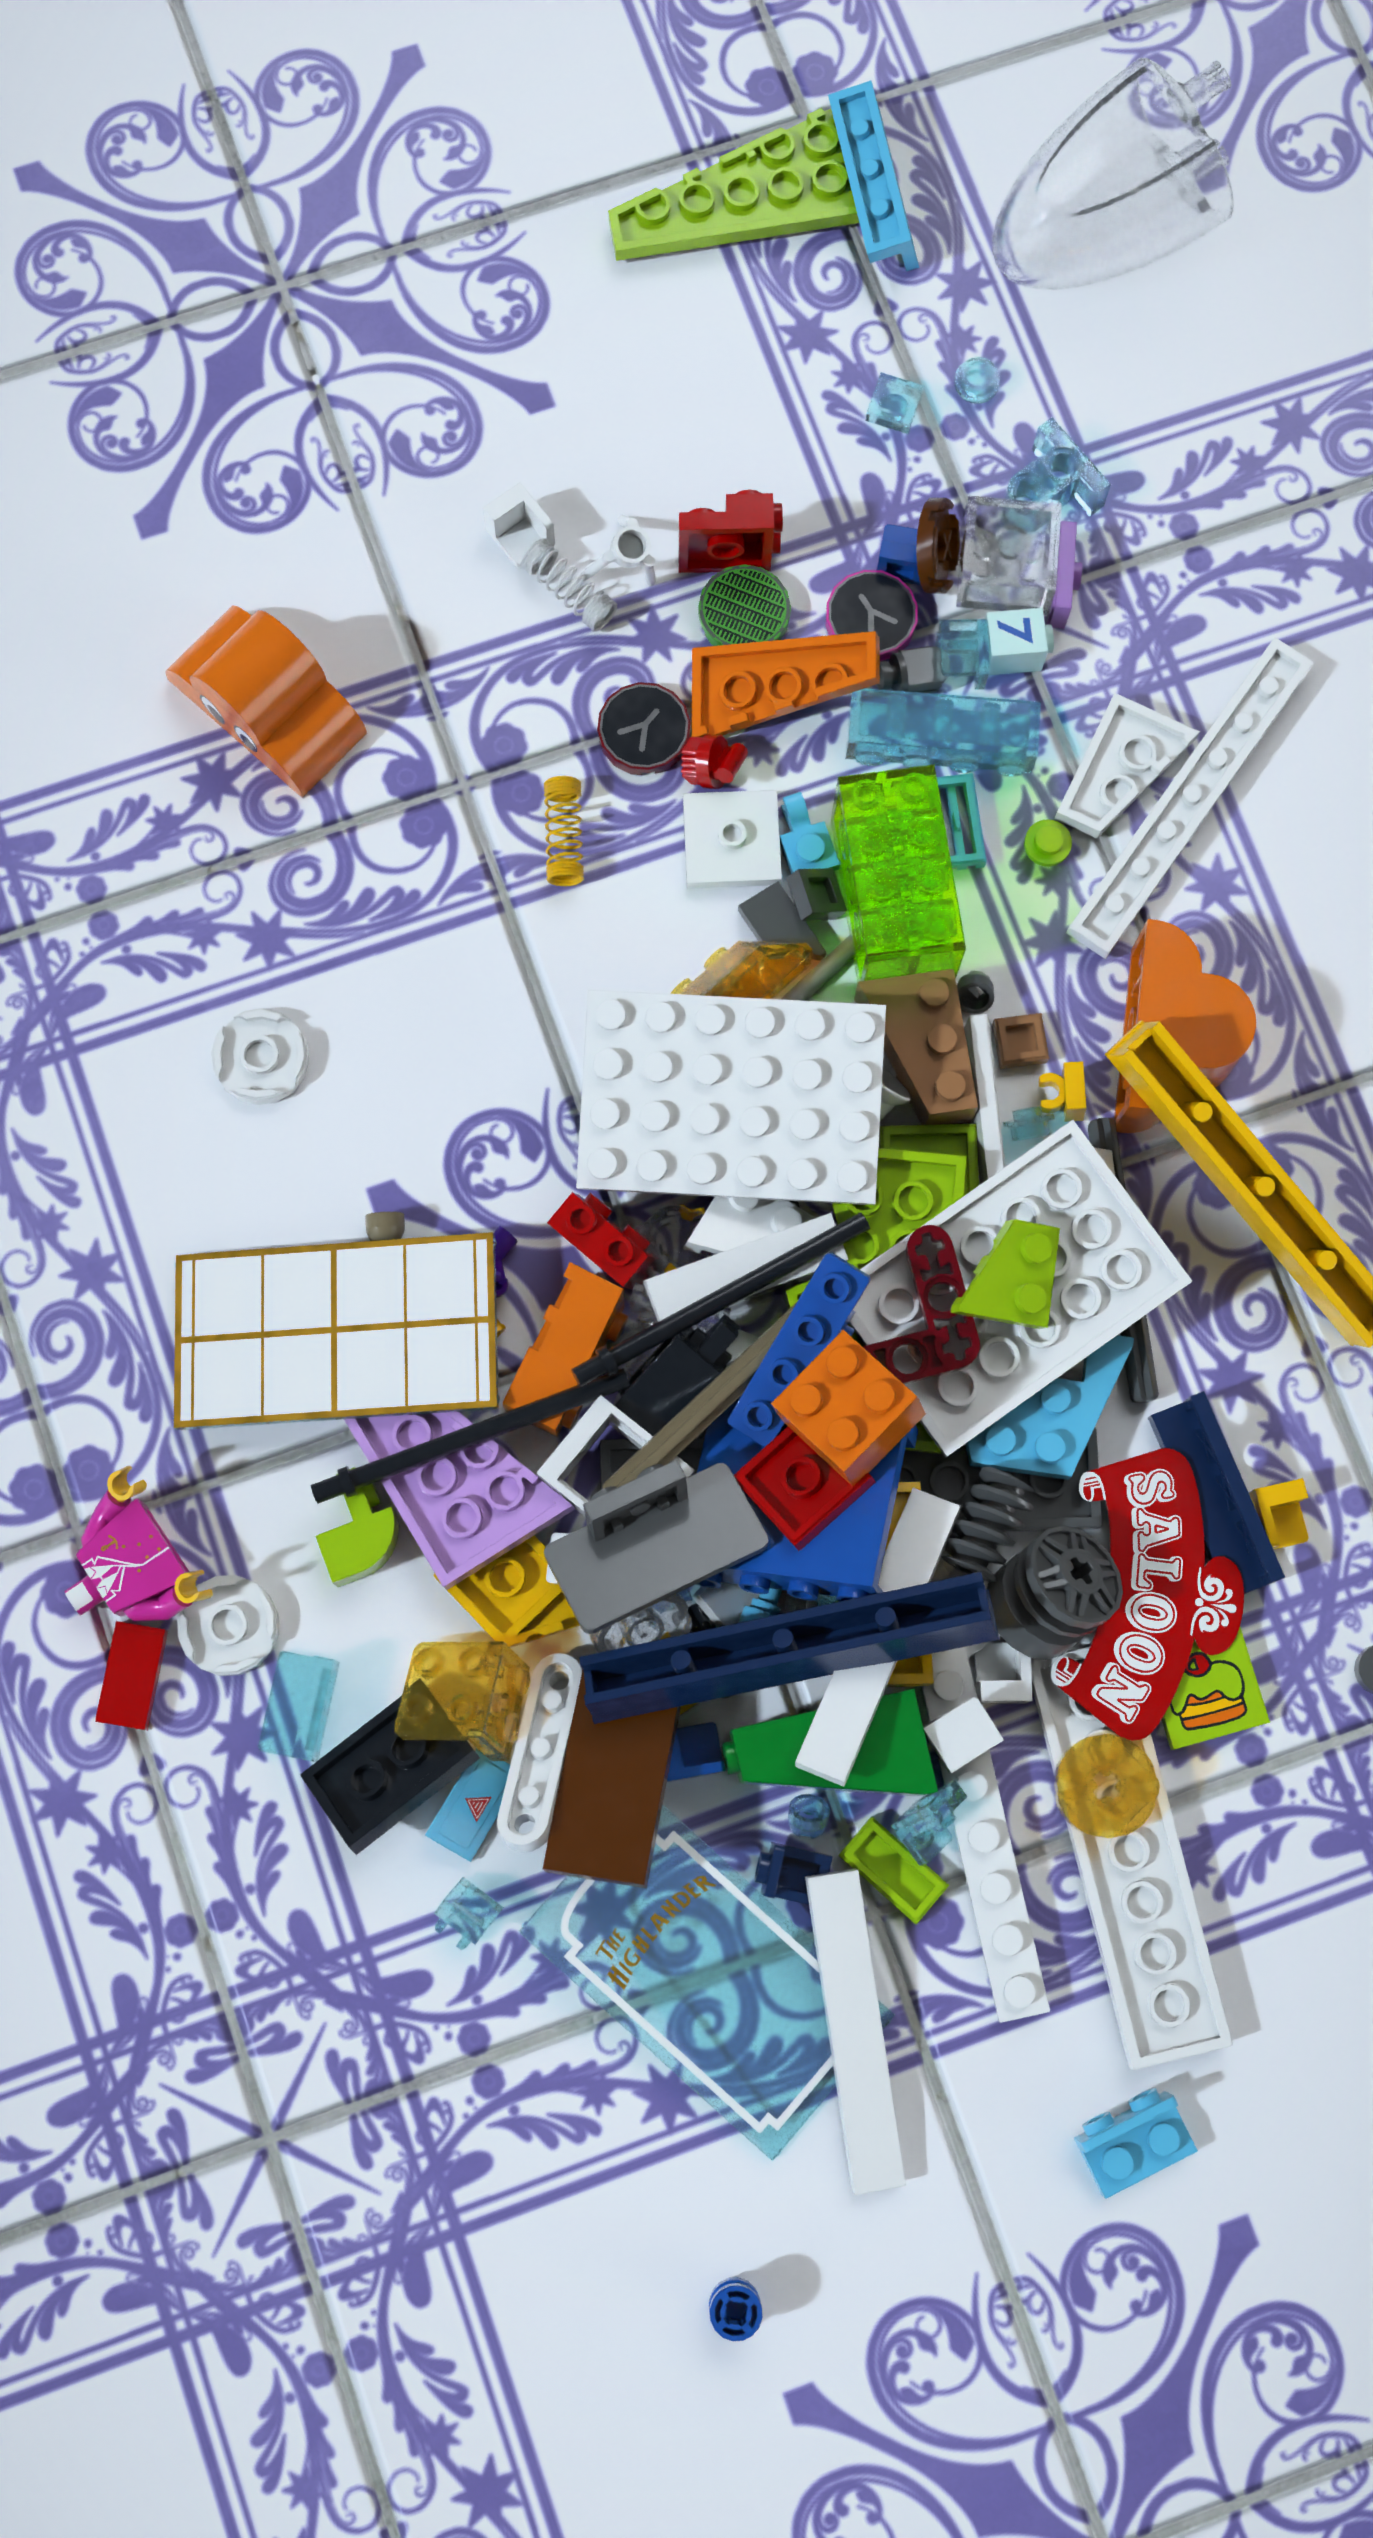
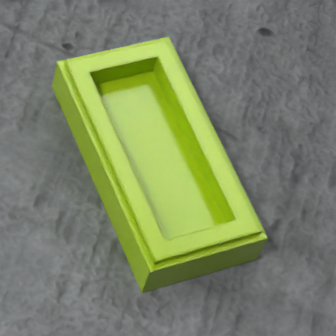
M872 1816L838 1854L850 1867L856 1868L860 1876L916 1925L949 1887L948 1883Z

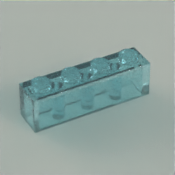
M864 688L851 693L845 759H854L859 764L866 766H877L883 762L903 763L905 767L917 770L929 768L931 765L945 766L958 773H971L977 769L997 770L998 774L1008 777L1032 773L1038 756L1041 702Z

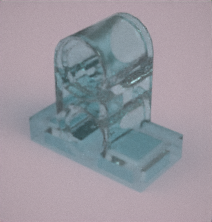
M1050 418L1037 429L1032 451L1038 458L1017 472L1009 480L1002 505V517L1006 524L1013 529L1029 530L1037 526L1072 499H1075L1089 516H1092L1104 507L1111 483L1054 418ZM1052 472H1063L1069 478L1056 477ZM1026 497L1034 503L1026 505L1020 503L1016 498Z

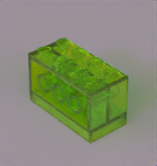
M935 765L838 777L831 814V825L835 850L840 862L839 874L843 899L847 908L846 917L849 935H851L853 943V960L857 984L859 981L953 968L956 979L966 951Z

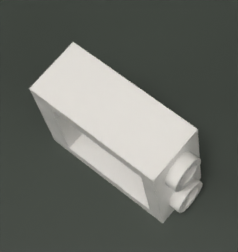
M602 1395L597 1398L536 1473L544 1483L570 1502L584 1517L583 1504L589 1501L564 1480L605 1429L611 1425L639 1449L653 1437ZM678 1456L671 1461H678L686 1478L695 1474V1470Z

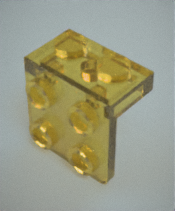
M504 1641L421 1642L416 1645L412 1653L394 1731L403 1740H468L490 1761H509L513 1742L517 1740L520 1728L519 1714L523 1696L527 1693L530 1685V1667Z

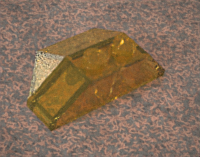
M739 940L728 950L725 947L716 950L705 962L703 967L706 970L694 981L690 978L684 979L670 994L773 999L811 965L813 949L807 943Z

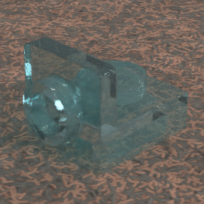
M956 1780L939 1788L938 1792L927 1794L918 1799L891 1825L920 1866L929 1863L953 1838L947 1827L957 1818L953 1811L968 1797Z

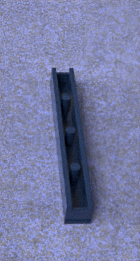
M982 1572L585 1655L579 1657L580 1666L584 1672L586 1695H584L585 1705L592 1715L594 1724L832 1675L834 1671L889 1663L999 1640V1634L989 1589L986 1590Z

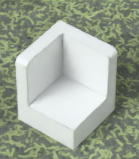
M521 482L483 507L485 530L515 567L522 568L521 560L524 553L538 539L545 538L553 546L555 545L554 524Z
M991 1642L974 1654L975 1688L977 1698L981 1704H1024L1033 1701L1031 1657L1015 1650L1007 1642Z
M976 1697L970 1698L942 1717H938L923 1726L926 1738L948 1773H953L1004 1741L983 1705Z

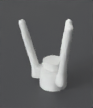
M620 515L618 522L623 528L613 537L610 550L606 551L600 558L589 565L580 575L585 574L586 581L612 562L624 568H634L641 565L647 584L653 586L656 582L654 571L655 558L649 554L651 548L650 538L647 532L638 526L636 517Z

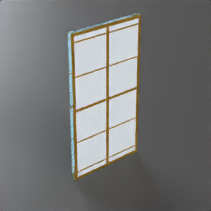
M494 1233L176 1255V1262L174 1264L176 1268L174 1429L188 1430L499 1409L495 1246L497 1242Z

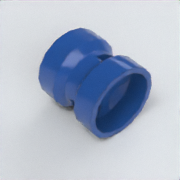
M733 2277L719 2282L712 2290L709 2298V2314L714 2330L722 2338L730 2341H743L753 2336L759 2329L763 2318L762 2304L756 2288L747 2280Z

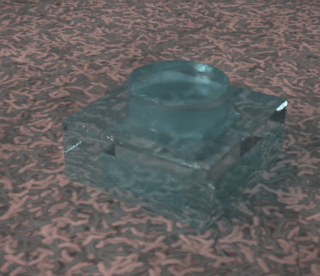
M880 372L867 409L865 421L909 434L923 395L924 385Z

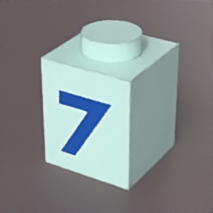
M1043 608L986 613L981 631L986 675L1042 671L1047 653H1053L1054 650L1053 628L1051 624L1045 625Z

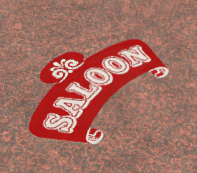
M1161 1448L1087 1471L1081 1476L1079 1493L1084 1500L1089 1502L1106 1500L1110 1528V1555L1120 1572L1123 1594L1119 1609L1110 1619L1097 1627L1083 1663L1080 1664L1069 1657L1061 1656L1054 1661L1051 1668V1679L1057 1687L1118 1736L1132 1741L1146 1738L1162 1720L1183 1677L1194 1638L1199 1649L1205 1654L1218 1655L1226 1651L1237 1636L1244 1608V1586L1238 1567L1224 1556L1212 1558L1204 1567V1529L1197 1484L1186 1457L1170 1448Z

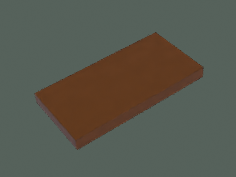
M582 1670L542 1869L547 1873L647 1889L681 1706L594 1724L592 1715L585 1705L584 1695H586L584 1672Z

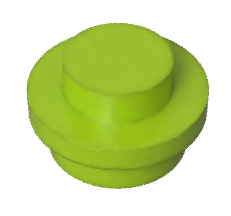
M1046 819L1034 823L1028 829L1024 839V849L1027 856L1034 863L1045 867L1056 866L1062 863L1068 857L1072 847L1070 832L1063 824L1055 820Z

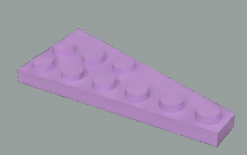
M456 1409L343 1417L369 1463L473 1424ZM493 1439L380 1480L434 1573L446 1590L576 1509Z

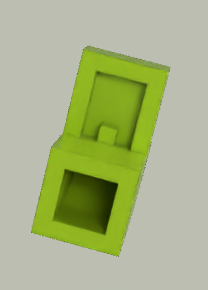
M374 1483L357 1489L358 1494L347 1498L346 1494H343L353 1519L352 1522L315 1536L332 1583L337 1587L362 1579L378 1571L392 1556L397 1545L399 1535L397 1514L392 1507L374 1512L373 1507L381 1504Z

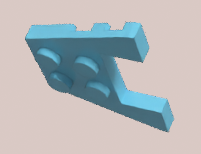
M1117 1335L1084 1359L1082 1382L1060 1378L1055 1379L965 1443L969 1465L1069 1480L1075 1471L1133 1347L1134 1338Z

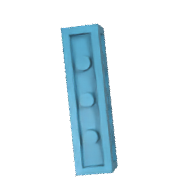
M870 80L829 94L830 106L870 263L901 254L906 272L919 268L872 81Z

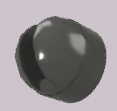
M971 971L959 979L957 990L960 1007L963 1011L973 1014L982 1013L992 1006L994 1002V985L988 975L980 971ZM976 987H979L984 993L980 995Z

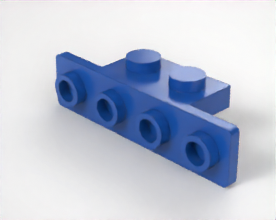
M832 1252L827 1253L823 1257L728 1418L730 1426L764 1447L779 1435L785 1423L780 1419L771 1403L842 1330L846 1331L851 1337L853 1336L855 1329L848 1326L856 1313L853 1309L871 1281L868 1274Z

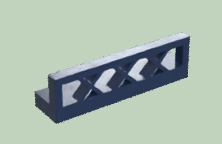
M1202 1391L1192 1395L1183 1403L1150 1415L1148 1420L1160 1448H1170L1180 1452L1186 1457L1192 1468L1199 1493L1205 1552L1209 1561L1217 1556H1224L1230 1559L1241 1573L1244 1594L1285 1578L1205 1392Z

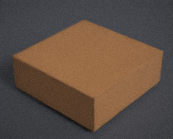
M1042 1013L994 1019L992 1025L1000 1069L1045 1064L1048 1062L1049 1054Z

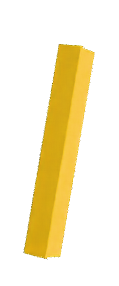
M1139 1021L1105 1053V1056L1351 1346L1358 1345L1370 1348L1373 1345V1276L1165 1027L1159 1021Z

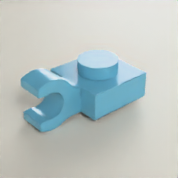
M801 792L783 797L784 805H781V809L790 832L780 835V846L790 874L797 869L833 868L834 871L839 870L840 862L825 821L813 825L810 824L808 810Z

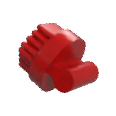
M722 735L690 737L681 751L683 754L681 757L683 761L681 763L683 767L681 769L682 777L692 785H700L702 788L720 789L725 783L733 781L748 755V750L741 743H734L728 746L727 740Z

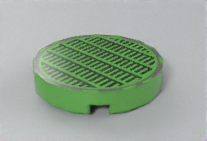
M746 564L727 567L712 576L702 589L698 605V617L701 627L705 632L706 638L713 646L781 640L787 632L791 613L788 591L778 577L764 568Z

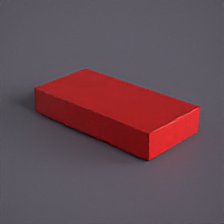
M116 1621L95 1722L148 1731L168 1630Z

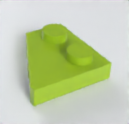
M1017 1219L1005 1221L993 1240L992 1250L989 1254L982 1257L973 1271L976 1276L962 1297H957L952 1304L951 1313L1036 1329L1048 1328L1060 1228Z

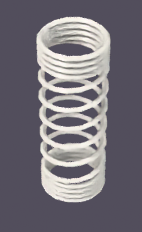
M545 538L535 541L524 553L521 567L530 575H537V581L539 583H546L548 591H555V597L558 600L564 599L565 607H573L574 615H582L583 623L591 631L594 632L602 629L614 616L617 610V603L608 595H604V591H599L589 600L583 612H576L577 605L582 603L592 593L595 583L591 582L586 585L576 598L574 604H567V598L582 586L586 575H579L572 582L566 594L560 597L558 590L572 579L577 567H570L562 575L557 586L550 588L549 581L562 572L567 565L568 559H560L550 571L547 579L541 580L540 573L553 564L558 556V550H555V547ZM562 562H564L560 569L555 574H553L555 570L558 568V566ZM572 571L569 577L563 582L564 578ZM581 579L579 584L573 589L575 584ZM590 588L589 591L582 597L586 590Z

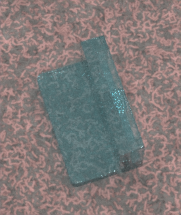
M286 1651L279 1653L258 1744L260 1751L312 1762L318 1761L340 1662L334 1659L319 1656L311 1657Z

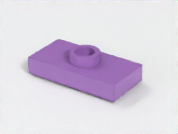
M1061 521L1057 526L1052 542L1047 624H1051L1052 628L1065 629L1072 609L1073 590L1079 591L1082 562H1075L1077 522Z

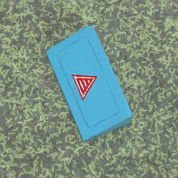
M480 1746L475 1750L480 1759L462 1772L425 1834L428 1838L470 1862L498 1817L510 1769V1764Z

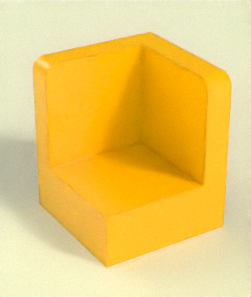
M1303 1478L1257 1488L1249 1492L1273 1550L1308 1541L1309 1536L1299 1503L1309 1498Z

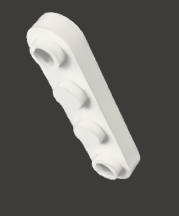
M556 1653L543 1658L533 1672L497 1818V1827L503 1840L511 1849L518 1852L534 1851L544 1845L549 1838L582 1675V1668L579 1662L568 1654ZM559 1680L569 1681L564 1689H553L555 1683ZM528 1821L535 1823L534 1828L530 1832L525 1834L519 1833V1828L523 1823Z

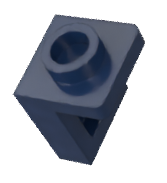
M771 1842L769 1853L761 1851L759 1854L754 1882L762 1884L760 1893L765 1897H776L809 1905L805 1876L829 1873L833 1856Z

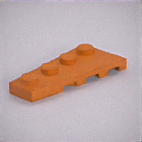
M876 631L692 648V737H703L705 735L723 736L879 684L880 637Z

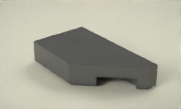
M779 881L738 905V912L763 949L810 956V959L818 961L825 958V949L806 921H801L796 906Z

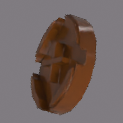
M929 498L923 506L919 519L916 546L917 570L920 584L924 592L929 594H946L954 582L947 580L949 571H956V566L959 563V521L956 518V514H949L948 509H952L954 504L948 498Z

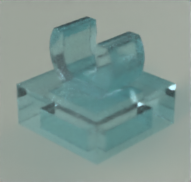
M462 1877L434 1914L439 1917L435 1925V1931L440 1934L447 1925H450L462 1935L456 1947L463 1950L471 1942L475 1945L504 1907L465 1877Z

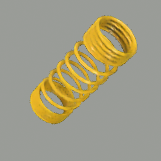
M555 776L544 782V796L546 798L544 803L548 807L545 817L549 820L545 824V829L549 831L545 839L550 844L546 848V854L550 856L546 861V879L552 885L573 886L584 880V867L579 862H576L582 859L583 855L579 852H562L552 855L549 850L551 847L577 849L583 843L575 839L559 840L552 843L549 841V837L552 834L561 837L579 836L582 830L577 827H563L552 831L549 829V824L554 822L561 825H574L580 823L582 818L577 815H561L550 818L548 813L551 810L562 813L579 811L582 806L571 801L581 797V781L571 776ZM548 800L560 803L550 806ZM562 806H576V807H578V808H575V809H559L558 807H562ZM564 818L578 819L576 821H559V819ZM561 831H578L577 833L570 834L559 833ZM563 843H578V845H573V846H564V845H558V844H563ZM576 855V856H579V857H575V858H562V857H560V856ZM552 859L560 860L550 863Z

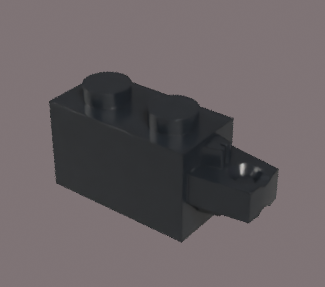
M724 1314L706 1333L699 1327L695 1330L690 1327L661 1343L628 1379L631 1387L618 1391L614 1406L650 1435L654 1436L725 1370L727 1363L732 1359V1355L726 1349L738 1337L740 1326Z

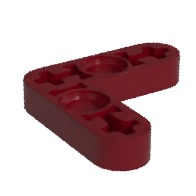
M924 1225L916 1229L909 1237L906 1246V1257L927 1330L862 1346L875 1359L877 1357L874 1352L884 1351V1367L904 1385L962 1370L970 1366L977 1358L980 1350V1339L974 1318L963 1315L965 1323L959 1322L954 1325L959 1340L968 1339L970 1347L963 1352L964 1359L956 1360L953 1353H944L942 1346L949 1342V1332L947 1325L940 1330H936L934 1321H949L959 1314L951 1313V1310L945 1312L935 1310L928 1300L929 1291L937 1284H947L955 1290L957 1297H962L966 1289L952 1240L945 1230L935 1225ZM930 1236L932 1243L941 1242L943 1249L936 1254L938 1269L941 1270L948 1265L951 1274H937L926 1281L922 1280L921 1273H929L931 1270L927 1256H918L915 1249L921 1246L922 1237ZM903 1345H910L920 1352L922 1363L916 1372L905 1374L895 1368L893 1354L897 1348Z

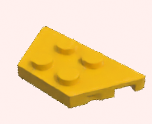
M535 1535L447 1590L503 1650L580 1626L559 1585L549 1583L546 1580L548 1563L544 1556L545 1546ZM434 1573L433 1576H434L435 1579L440 1583L439 1579L437 1578L436 1574Z

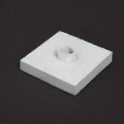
M777 790L683 793L687 889L768 886L777 881L780 884L782 883Z

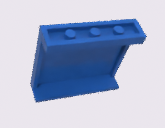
M741 1396L707 1427L697 1473L717 1463H724L734 1475L764 1448V1446L728 1424V1418ZM786 1424L783 1426L780 1433L788 1427ZM915 1425L869 1472L876 1483L800 1551L793 1546L743 1491L768 1535V1547L765 1551L697 1583V1585L719 1588L721 1583L724 1582L739 1584L741 1589L756 1594H768L769 1589L772 1588L787 1590L789 1595L803 1600H816L818 1594L836 1596L839 1602L883 1593L878 1584L905 1448L915 1449L918 1435L917 1426Z

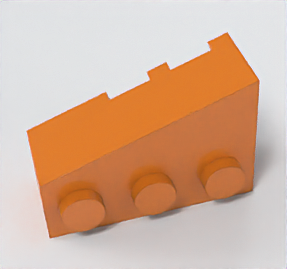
M569 1262L563 1275L568 1280L555 1305L549 1304L543 1317L546 1322L533 1346L528 1348L502 1404L506 1412L578 1385L571 1369L596 1356L595 1350L606 1345L608 1339L616 1342L627 1323L629 1316L622 1313L625 1308L623 1288ZM583 1405L535 1422L532 1425L558 1437L563 1426L568 1429L573 1427Z

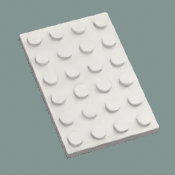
M588 990L576 1188L584 1190L875 1205L886 1005Z
M1074 1120L1065 1124L924 1224L941 1227L949 1234L966 1290L976 1276L973 1271L982 1257L989 1254L992 1250L993 1240L1005 1221L1017 1219L1060 1228L1048 1328L1036 1329L973 1317L980 1339V1350L977 1358L970 1366L962 1370L905 1384L906 1387L918 1396L926 1413L920 1420V1423L945 1458L1192 1282L1189 1275ZM911 1234L860 1269L870 1276L871 1281L853 1309L856 1313L849 1324L855 1329V1333L865 1346L927 1330L906 1257V1246ZM930 1236L922 1237L921 1246L915 1249L918 1256L926 1255L930 1264V1272L921 1273L923 1281L937 1274H951L948 1265L941 1270L938 1269L936 1254L943 1249L941 1242L932 1243ZM947 1284L933 1286L928 1294L931 1306L941 1312L951 1310L952 1304L957 1298L955 1290ZM960 1314L949 1321H934L936 1330H940L947 1325L950 1339L946 1345L942 1346L944 1353H953L956 1360L964 1359L963 1352L970 1347L968 1339L959 1340L954 1325L959 1322L965 1323L963 1315ZM903 1345L894 1351L893 1364L900 1372L910 1374L920 1368L922 1357L915 1347ZM884 1351L874 1352L878 1361L884 1366Z

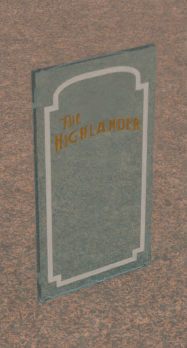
M662 1805L647 1889L566 1876L530 1919L522 1924L519 1933L771 2161L781 2154L783 2148L835 2088L836 2081L815 1942L664 1805ZM878 2000L883 2030L891 2023L895 2014Z

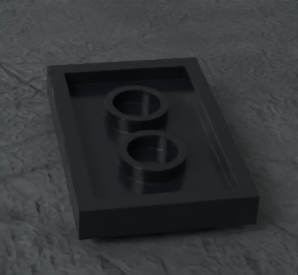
M421 1680L302 1772L300 1776L347 1846L357 1855L474 1764L480 1757L429 1687Z

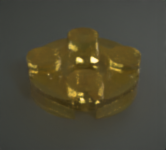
M1112 1734L1083 1738L1071 1745L1063 1753L1056 1765L1054 1787L1057 1807L1065 1820L1083 1834L1101 1838L1128 1835L1147 1821L1155 1807L1160 1784L1156 1777L1154 1766L1147 1754L1138 1745L1126 1738ZM1100 1773L1104 1777L1113 1774L1116 1777L1117 1782L1114 1787L1118 1793L1114 1799L1107 1795L1100 1799L1095 1796L1093 1792L1097 1789L1098 1785L1093 1778L1096 1774Z

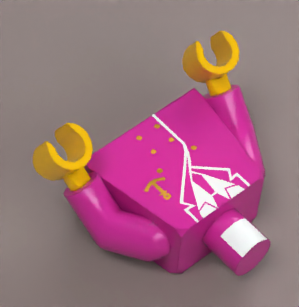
M129 1465L110 1474L107 1481L108 1490L96 1506L81 1537L82 1548L77 1552L76 1556L88 1576L64 1592L79 1615H83L102 1601H105L113 1614L121 1617L127 1616L133 1621L169 1620L192 1605L193 1602L211 1598L213 1591L212 1589L200 1592L197 1590L196 1580L200 1575L204 1574V1570L190 1572L147 1505L137 1498L131 1502V1497L146 1490L147 1483L143 1479L130 1486L127 1482V1474L132 1470V1467Z

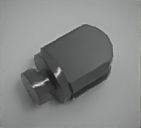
M937 646L899 650L897 653L890 655L889 662H880V683L877 686L881 691L892 688L895 695H902L903 697L933 694L938 692L946 681L950 671V662L947 655Z

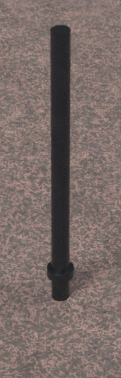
M860 1212L609 1349L605 1345L595 1350L596 1356L571 1369L575 1380L582 1387L606 1373L609 1377L619 1372L618 1367L867 1232L870 1230L868 1221Z
M622 1368L611 1377L607 1374L582 1387L576 1385L350 1470L348 1466L337 1470L338 1475L311 1485L313 1496L317 1504L346 1494L347 1498L358 1494L357 1489L597 1400L600 1395L605 1397L631 1387L624 1368Z

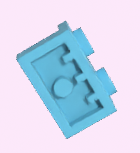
M1152 2088L1131 2098L1128 2101L1131 2109L1115 2117H1112L1110 2112H1105L1082 2124L1085 2132L1074 2137V2140L1101 2195L1105 2199L1198 2152L1176 2108L1178 2103L1174 2095L1166 2091L1158 2094L1156 2088Z

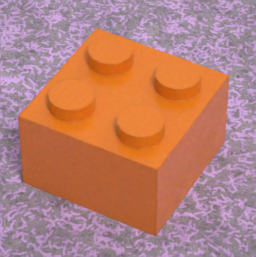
M844 1330L771 1403L780 1419L852 1486L865 1474L869 1473L926 1415L918 1396Z

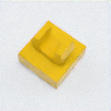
M1083 1061L1064 1062L1061 1076L1055 1073H1045L1039 1076V1087H1054L1059 1094L1053 1100H1041L1040 1111L1050 1114L1058 1112L1063 1107L1064 1122L1071 1120L1084 1121L1086 1094Z

